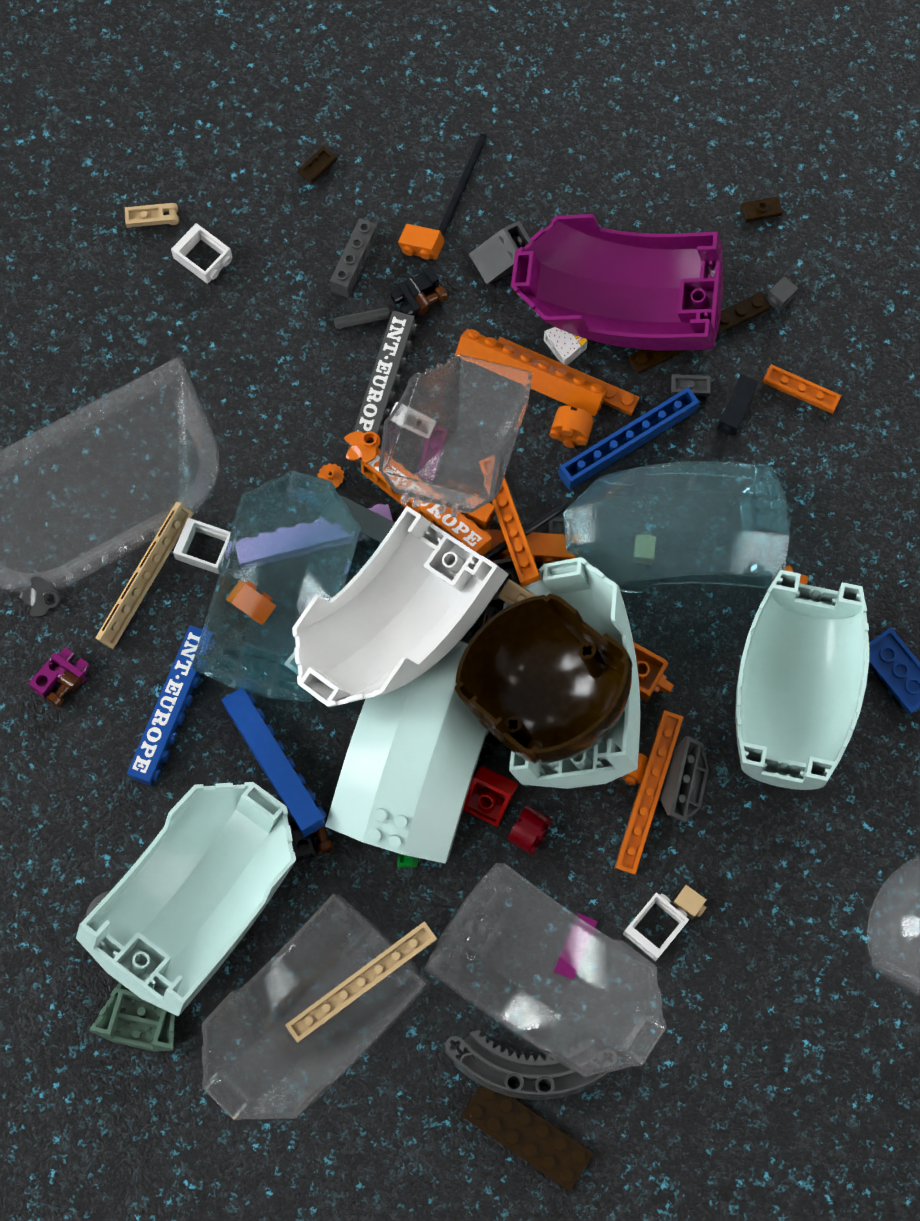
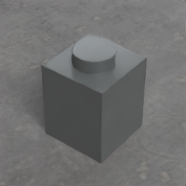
M784 276L769 290L766 300L770 306L781 311L795 298L798 287Z

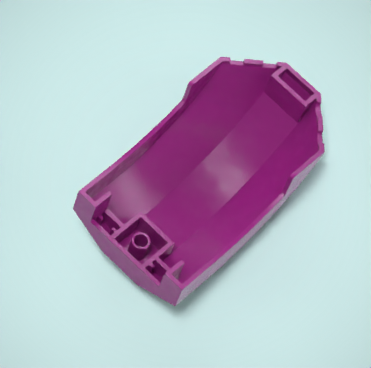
M594 214L562 215L554 217L549 226L544 230L538 231L530 238L531 241L525 247H520L515 252L511 281L512 289L546 323L588 340L626 348L643 350L714 349L720 325L723 294V245L718 232L679 234L635 233L600 228Z

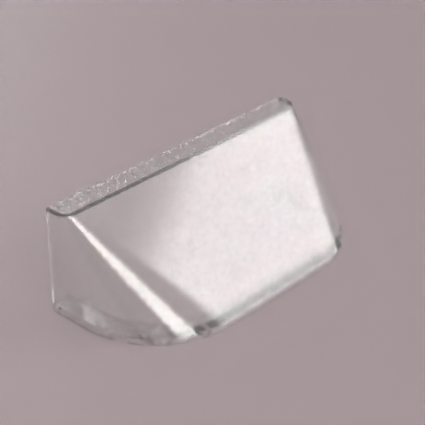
M180 356L0 450V588L22 593L24 590L32 587L31 577L36 576L46 579L51 588L56 590L62 589L154 540L176 502L186 506L193 512L192 516H194L203 503L208 500L216 484L219 472L218 445Z

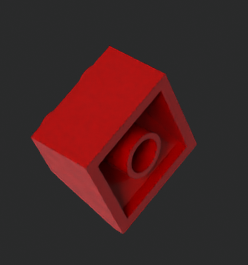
M481 766L472 780L463 811L498 827L513 798L518 783Z

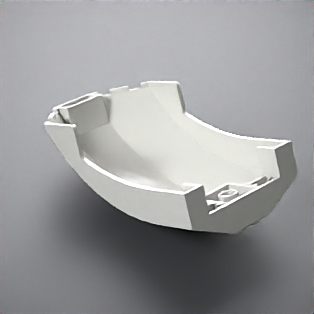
M406 506L377 550L352 580L330 601L316 594L293 626L292 631L296 643V648H294L295 662L298 665L299 674L297 676L298 685L327 707H333L383 695L410 683L440 661L464 637L509 574Z

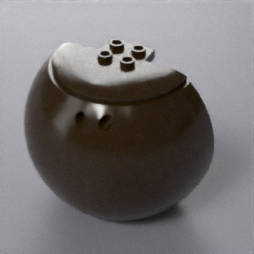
M554 594L540 595L521 600L501 610L475 633L460 659L455 681L457 685L454 688L464 704L479 719L481 725L511 751L533 764L537 762L554 763L576 757L588 751L604 739L614 728L625 709L630 694L633 664L628 652L621 644L607 633L602 636L583 621L579 612L561 597Z

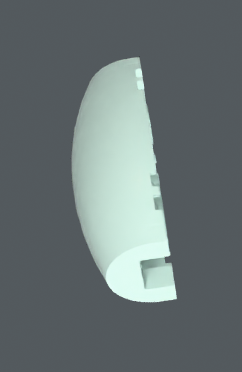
M780 570L767 590L755 615L740 663L735 710L737 746L741 768L748 776L778 787L813 790L824 787L834 772L850 741L861 711L869 667L867 607L862 586L842 582L839 591L801 584L799 583L801 574Z

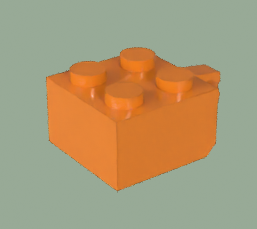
M633 642L637 661L640 698L648 702L653 691L658 693L659 690L669 695L674 687L672 683L666 680L667 677L664 675L669 663L662 657Z

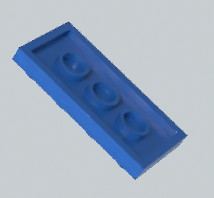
M890 627L869 642V666L910 715L920 708V662Z

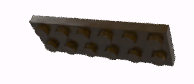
M481 1085L461 1114L467 1121L569 1192L593 1156L592 1152L513 1097L496 1093Z

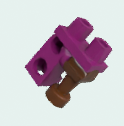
M65 647L59 654L54 653L51 659L45 663L28 684L33 691L59 708L63 704L62 698L67 692L78 689L81 683H84L86 680L85 674L90 666L81 658L74 666L70 664L75 654ZM57 683L61 684L56 693H50Z

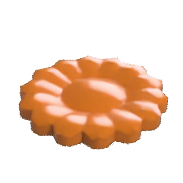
M329 463L328 465H323L317 474L318 482L328 489L338 488L345 478L343 475L344 471L336 464L332 465Z

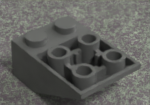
M517 221L501 229L469 253V256L484 282L488 285L513 273L515 252L520 247H525L531 240L520 221Z

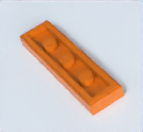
M772 364L762 382L832 414L842 396Z

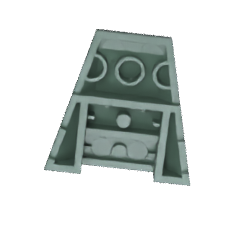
M119 982L89 1031L109 1041L149 1051L173 1050L175 1015L139 998Z

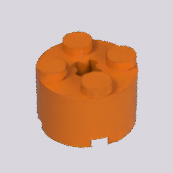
M571 406L559 407L549 436L563 442V445L567 448H574L575 445H586L593 427V416L580 408H577V411L570 410Z

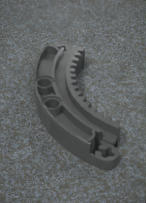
M480 1030L472 1031L465 1040L458 1036H452L445 1044V1052L455 1062L454 1066L468 1078L496 1093L526 1100L557 1099L584 1091L602 1081L617 1065V1057L612 1051H603L599 1054L594 1049L595 1045L587 1040L584 1041L582 1046L579 1044L576 1050L570 1049L568 1054L564 1051L561 1057L555 1054L552 1060L547 1055L545 1061H543L541 1056H538L537 1061H534L532 1055H530L528 1060H525L524 1054L518 1059L516 1052L509 1056L508 1049L500 1052V1045L493 1048V1041L485 1042L487 1036L479 1037ZM451 1043L454 1045L459 1044L458 1049L463 1054L460 1061L457 1059L459 1053L456 1050H450ZM603 1057L605 1059L611 1058V1066L609 1064H606L600 1070L599 1066L604 1061ZM511 1080L516 1081L519 1087L512 1089L508 1086V1082ZM541 1083L548 1085L549 1091H541L538 1085Z

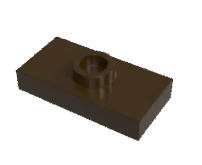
M323 146L298 169V174L312 184L337 161V157Z
M778 196L741 204L745 223L782 216L783 213Z

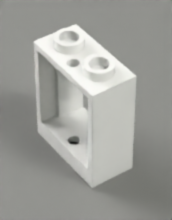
M197 223L171 249L175 260L207 284L218 276L219 271L224 266H228L232 260L231 249ZM200 240L221 254L206 271L185 257Z
M188 518L173 554L176 560L220 575L221 570L225 569L228 564L227 556L229 551L232 552L234 549V536L232 532ZM196 531L225 541L216 564L186 554Z
M657 892L623 933L624 936L655 962L689 921L684 910L679 907L676 909L670 904L671 900L662 893L659 895ZM654 904H657L680 923L660 948H657L635 929Z

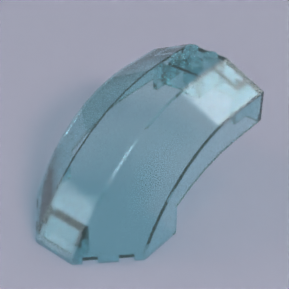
M689 461L631 468L598 477L564 511L566 550L577 558H584L591 566L597 568L608 579L619 586L620 592L642 593L652 585L684 583L769 588L779 571L785 570L790 537L787 502L773 467L732 462Z
M291 470L280 478L271 479L256 489L242 493L192 669L231 688L238 690L243 688L246 692L273 699L312 702L313 695L297 683V676L299 674L295 658L290 662L291 666L289 668L284 665L293 654L294 648H296L292 628L316 594L330 601L344 588L361 530L358 521H355L350 513L351 510L343 498H340L336 492V487L332 481ZM239 580L245 583L247 580L257 586V592L260 594L265 592L273 598L271 602L276 607L263 625L255 622L225 600Z

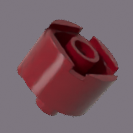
M527 805L521 812L518 822L514 824L508 841L525 852L534 855L538 846L544 841L546 837L545 831L549 829L553 819Z

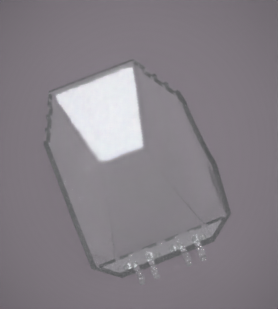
M459 354L447 359V363L444 365L438 363L436 368L432 370L431 368H426L425 373L417 372L409 378L400 401L390 416L384 421L379 471L395 493L402 495L401 504L406 505L409 499L413 497V507L418 508L421 502H432L440 505L439 514L444 515L447 509L451 507V517L456 518L459 512L472 513L493 500L500 492L528 406L533 372Z

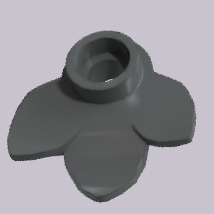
M36 576L31 577L32 587L24 590L19 595L22 601L32 606L31 616H43L49 608L56 607L60 602L59 592L51 588L46 579ZM51 594L54 596V600L49 601L46 596Z

